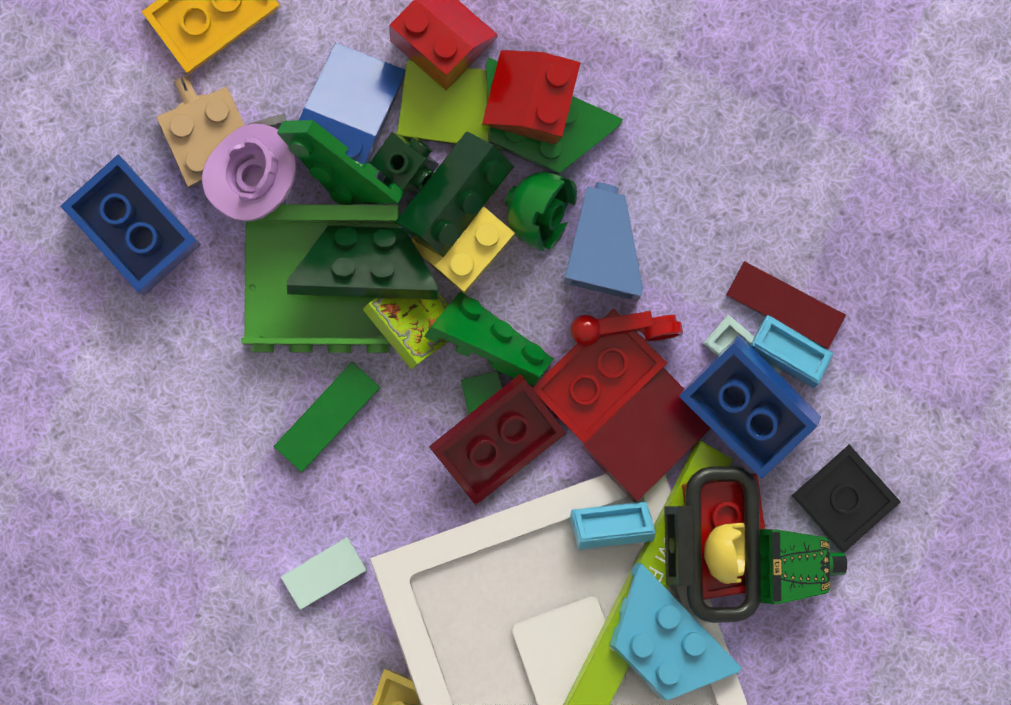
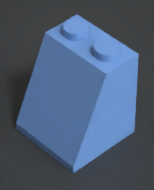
M596 182L595 188L587 186L563 283L638 301L642 295L643 285L626 196L618 194L619 188L616 186Z

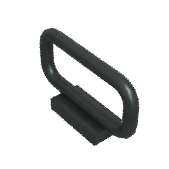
M710 466L702 468L691 476L686 485L685 506H664L666 584L687 585L689 607L695 616L705 622L729 623L743 621L755 613L761 598L758 485L752 474L740 467ZM709 482H737L743 489L746 595L743 603L736 607H709L703 600L701 489Z

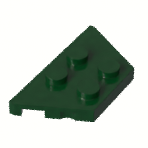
M328 225L288 278L287 295L437 300L438 285L409 234L403 228Z

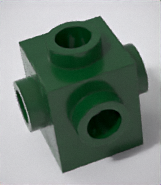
M391 132L370 161L372 166L385 175V178L382 180L385 185L389 186L394 183L403 191L416 195L439 166V163L429 156L432 149L415 137L410 141L408 138Z

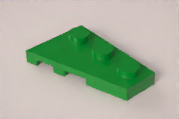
M314 120L282 122L277 134L288 145L290 152L296 155L309 169L311 176L317 179L330 193L332 200L341 205L399 203L404 192L394 183L386 186L376 178L378 170L369 163L361 164L346 155L348 147Z
M461 291L431 325L424 336L434 342H437L439 338L445 339L457 345L456 352L467 357L472 352L488 359L493 369L512 378L521 374L532 387H534L554 360L539 345L526 339L515 331L509 323L500 320L482 307L477 300Z

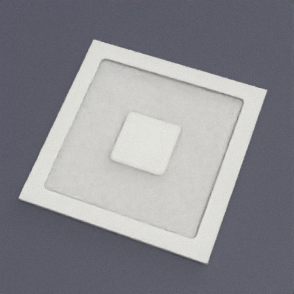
M607 474L369 558L421 705H563L645 542L578 550L570 521L571 510L634 503ZM666 475L637 501H647L653 526L671 492ZM670 585L668 591L729 654L719 624L701 620L690 609L687 599V585ZM710 599L704 600L706 605L712 607ZM629 666L610 705H747L737 674L670 700H663Z

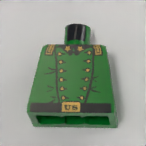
M760 529V603L782 604L828 593L830 591V576H842L847 571L846 555L843 552L830 553L827 537L778 529Z

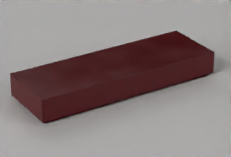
M743 261L725 295L765 317L767 315L773 317L825 349H829L846 317V314L746 261Z

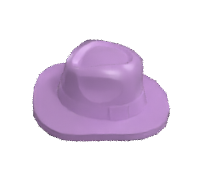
M249 124L239 127L230 133L208 157L202 173L203 189L208 200L220 212L234 220L255 221L275 211L286 199L293 187L297 172L296 155L290 152L288 145L277 134L278 129L266 124Z

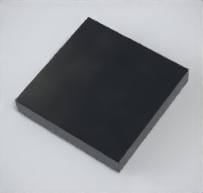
M850 444L791 495L843 553L901 503Z

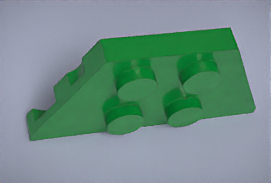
M490 57L485 64L487 79L486 102L488 101L497 61ZM572 96L563 136L556 145L488 127V142L553 174L560 175L576 160L618 128L623 119Z

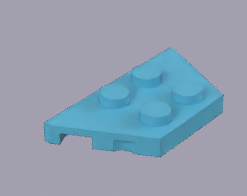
M636 563L631 571V575H634L627 598H623L619 611L620 621L614 628L609 644L610 647L663 700H670L739 673L742 667L643 564Z

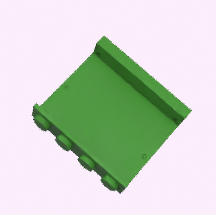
M281 204L275 211L264 218L255 221H245L244 338H241V344L251 345V352L274 353V345L289 346L290 353H313V346H328V353H351V346H367V353H390V346L392 345L363 311V308L375 298L287 295V280L328 225L399 228V225L395 222L399 218L398 205Z

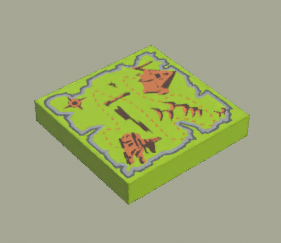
M439 293L437 300L375 298L363 308V311L411 370L449 342L442 338L434 342L424 337L431 325L448 307V304Z

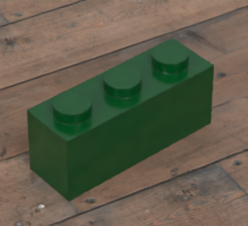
M466 131L395 222L417 243L444 257L514 166L494 145Z

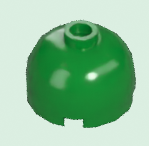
M538 172L526 177L517 186H513L509 190L505 200V205L508 207L507 219L510 229L520 241L540 251H544L543 247L550 250L557 244L568 222L560 224L568 203L576 205L577 187L574 181L560 175Z

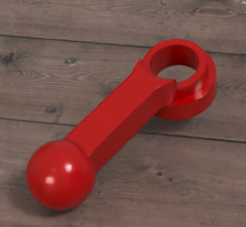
M651 310L601 319L584 314L576 317L570 326L573 340L581 345H591L601 336L633 331L643 333L645 341L648 342L661 341L683 335L682 323L677 321L676 315H663L652 318Z

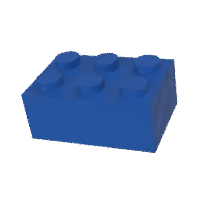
M119 154L60 206L132 287L142 295H146L201 245Z
M740 335L718 354L679 395L761 479L818 426L821 416Z

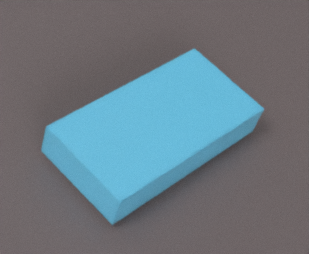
M769 315L762 320L750 344L764 360L812 388H815L820 383L834 354Z
M647 501L574 509L570 513V521L578 550L654 541L656 532Z

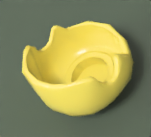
M744 523L724 524L716 527L709 534L705 543L704 559L710 574L724 584L741 583L742 579H737V577L742 576L745 572Z

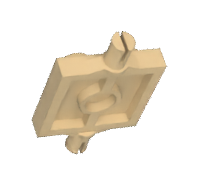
M186 75L182 77L187 91H185L180 78L174 81L183 102L175 109L156 116L187 188H191L202 183L204 165L214 149L230 133L245 125L228 87L208 95L197 96L189 76Z

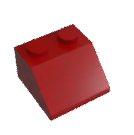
M413 0L389 25L390 42L445 90L498 37L495 31L459 0Z
M501 50L481 125L556 145L563 136L581 62L545 52Z

